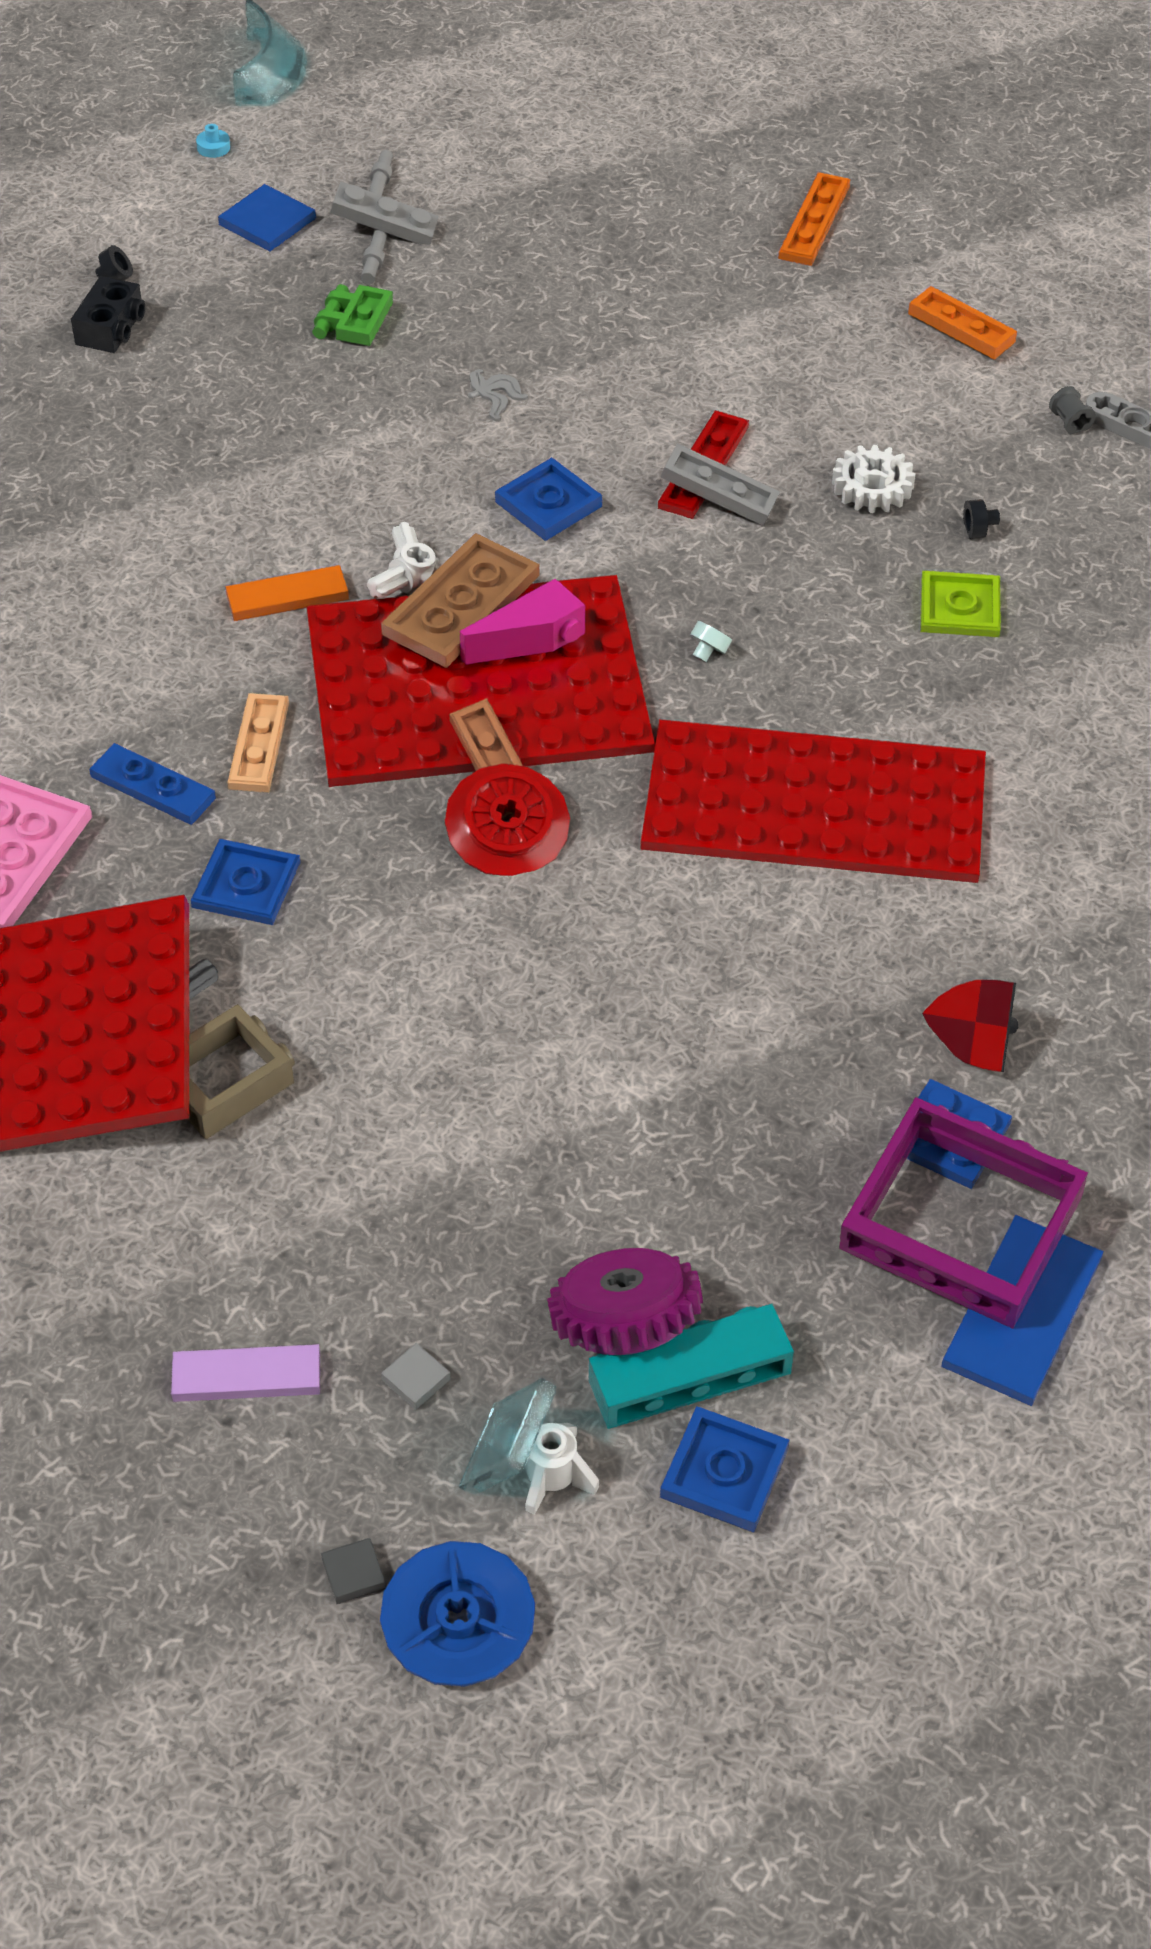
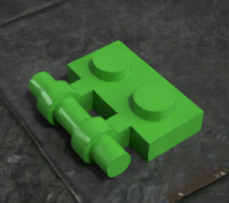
M339 284L326 297L325 309L320 310L315 317L313 335L318 339H324L328 331L332 332L335 330L336 340L370 346L393 304V291L358 285L355 293H350L347 286Z

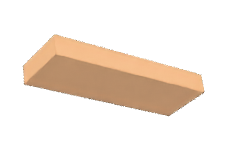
M248 693L227 782L229 790L270 791L289 706L288 696Z

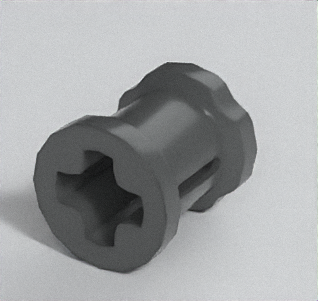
M1073 386L1061 388L1051 397L1049 402V409L1055 415L1061 417L1064 421V428L1070 435L1088 430L1096 419V414L1092 407L1083 404L1080 400V393Z

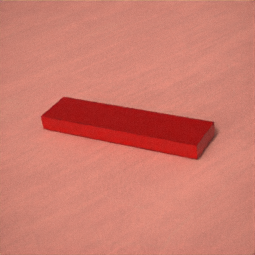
M715 410L691 450L726 465L749 428V420ZM670 482L658 500V509L693 519L705 498Z

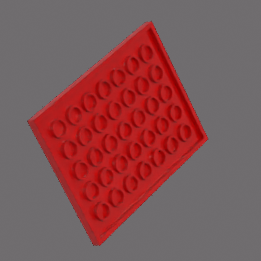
M617 575L559 580L565 588L585 604V634L581 635L574 642L567 643L552 652L465 664L461 661L460 654L447 668L382 635L381 623L409 596L306 606L328 786L335 787L475 772L476 770L450 722V714L486 698L523 766L654 753L655 741ZM548 582L532 583L517 599Z

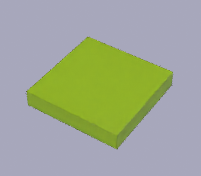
M922 571L920 632L1000 637L999 575Z

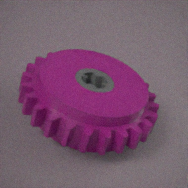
M647 1248L611 1250L580 1262L570 1269L565 1277L558 1279L559 1287H552L550 1289L551 1297L547 1299L553 1331H558V1336L561 1340L569 1338V1343L572 1347L579 1345L585 1351L606 1355L639 1353L670 1341L675 1336L683 1333L685 1325H692L694 1323V1315L701 1313L700 1304L703 1303L698 1272L691 1270L689 1262L680 1264L678 1256L672 1257L664 1252Z

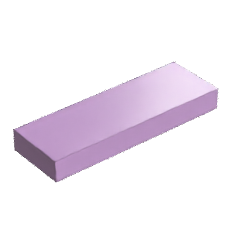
M319 1344L173 1352L171 1389L173 1402L320 1394Z

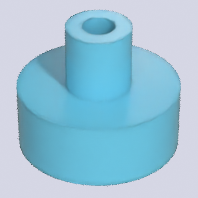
M216 124L206 125L205 131L201 132L196 138L197 151L202 156L216 158L227 154L230 150L229 135L222 130H218Z

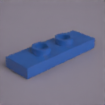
M116 743L89 769L92 778L190 825L216 799L215 790Z

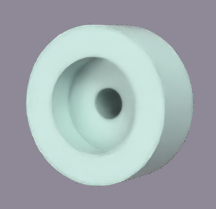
M697 621L690 634L691 637L699 641L693 655L705 662L708 661L713 650L725 654L732 642L730 637L701 621Z

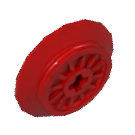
M503 763L480 768L460 781L448 799L444 823L450 845L466 864L485 874L513 876L538 870L556 859L567 842L570 815L564 796L549 778L529 767ZM507 811L513 812L514 817L509 822L502 820V816H505Z

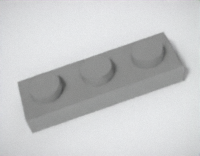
M340 181L330 213L417 244L426 245L431 244L439 218L438 215L424 209L415 208L398 202L393 198L384 197Z
M678 443L661 475V478L764 526L780 491Z

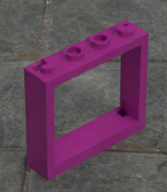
M915 1097L843 1221L839 1249L1013 1329L1083 1196L1088 1172L1068 1164V1160L1056 1159L1042 1153L1025 1141L1013 1140L992 1131L990 1127L982 1122L967 1120L949 1112L942 1105L935 1106ZM918 1138L1061 1200L1016 1286L872 1221Z

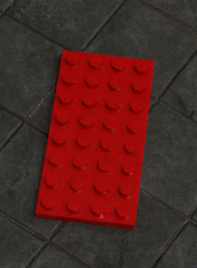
M659 719L641 836V850L978 883L980 876L986 751Z

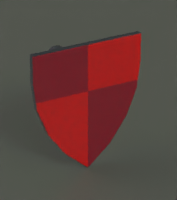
M973 980L959 984L938 996L922 1012L928 1026L955 1057L964 1063L982 1069L1004 1072L1009 1034L1015 1033L1018 1029V1021L1012 1017L1016 983L1001 980Z

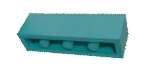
M773 1304L758 1308L749 1306L738 1310L734 1315L715 1321H698L688 1329H684L683 1333L675 1336L670 1341L647 1351L625 1355L598 1353L596 1356L589 1358L588 1381L607 1429L789 1375L792 1371L794 1350Z

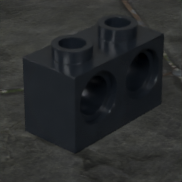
M99 276L71 318L75 345L115 353L121 343H127L131 335L132 326L136 321H141L145 314V301L141 298L140 285Z

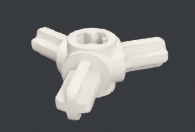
M401 522L399 526L392 529V536L397 550L393 556L394 560L389 563L388 570L370 578L367 582L370 595L374 599L384 598L397 590L411 595L440 567L438 566L439 558H436L434 551L429 546L418 542L414 528L410 527L407 522Z

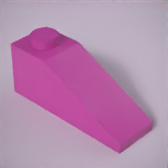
M553 579L460 631L461 661L465 664L555 651L567 643L574 642L581 635L585 634V604L559 581Z

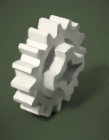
M873 445L871 450L868 451L863 446H858L856 454L847 450L845 451L844 459L837 458L836 466L833 468L832 484L835 485L834 494L842 495L843 504L853 501L855 503V510L867 506L870 513H874L876 507H881L885 512H889L890 504L900 508L903 506V499H910L912 489H914L915 473L912 472L913 464L911 462L904 463L905 455L903 453L893 456L892 448L890 447L882 452L879 451L877 445Z

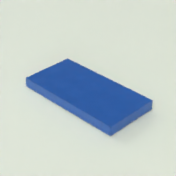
M1015 1215L986 1273L1016 1286L1047 1227ZM1062 1235L1014 1328L1005 1326L968 1308L942 1360L941 1367L1032 1406L1100 1264L1104 1251Z

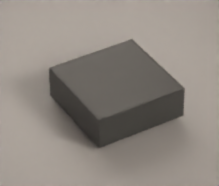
M370 1538L321 1553L336 1604L386 1589L385 1580Z

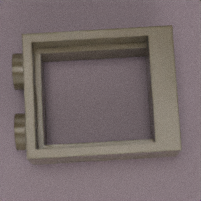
M238 1004L189 1034V1067L238 1036H241L267 1064L212 1099H209L189 1078V1119L187 1120L205 1139H208L294 1083L292 1066L295 1065V1061L289 1049L281 1042L276 1044L268 1036L262 1021L256 1015L250 1017Z

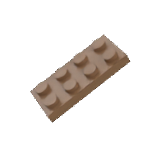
M475 533L381 623L382 635L447 668L460 655V631L515 601L539 577L540 564Z

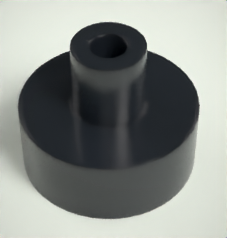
M111 245L99 254L100 267L95 270L98 278L99 276L125 281L132 276V264L119 247Z
M983 499L967 500L964 503L963 521L969 539L985 538L988 526L999 525L1000 523L999 510H987Z

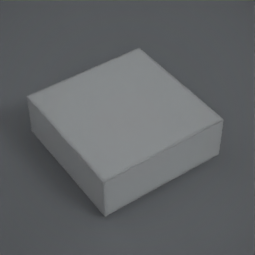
M415 1343L381 1373L382 1381L415 1410L451 1380L450 1371L418 1343Z

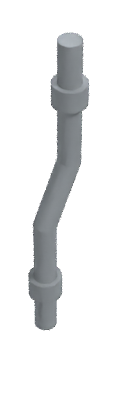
M389 150L381 151L378 162L373 165L370 174L372 182L369 191L381 196L385 184L389 183L392 175L391 163L393 154ZM373 228L374 234L370 247L365 250L362 259L364 268L361 274V281L367 285L374 283L377 270L382 268L385 258L383 249L388 233Z

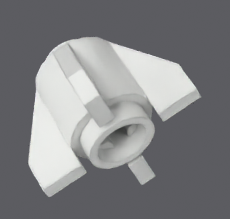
M546 1423L508 1442L504 1450L505 1458L526 1466V1472L531 1481L525 1504L527 1512L535 1515L545 1496V1491H558L566 1488L570 1483H572V1486L588 1493L596 1494L599 1488V1479L577 1452V1441L575 1438L577 1426L570 1423Z

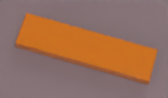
M821 172L817 173L779 250L778 259L812 266L850 187L851 179Z

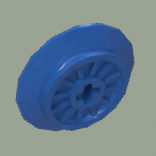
M449 1541L420 1550L398 1567L383 1592L380 1624L388 1650L408 1672L434 1685L466 1687L497 1677L519 1659L533 1634L535 1601L527 1577L507 1555L481 1543ZM463 1609L467 1610V1622L457 1619L453 1624L449 1623L450 1610L457 1614Z

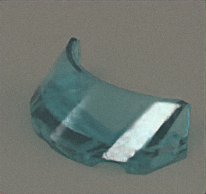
M246 0L247 40L254 41V38L258 39L261 50L251 61L233 72L236 106H271L278 102L280 96L288 91L293 92L301 84L306 75L307 56L304 47L294 35L255 2Z

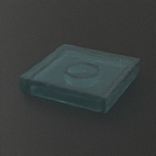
M541 1378L494 1403L460 1481L459 1488L466 1492L477 1494L523 1472L556 1393L555 1385Z

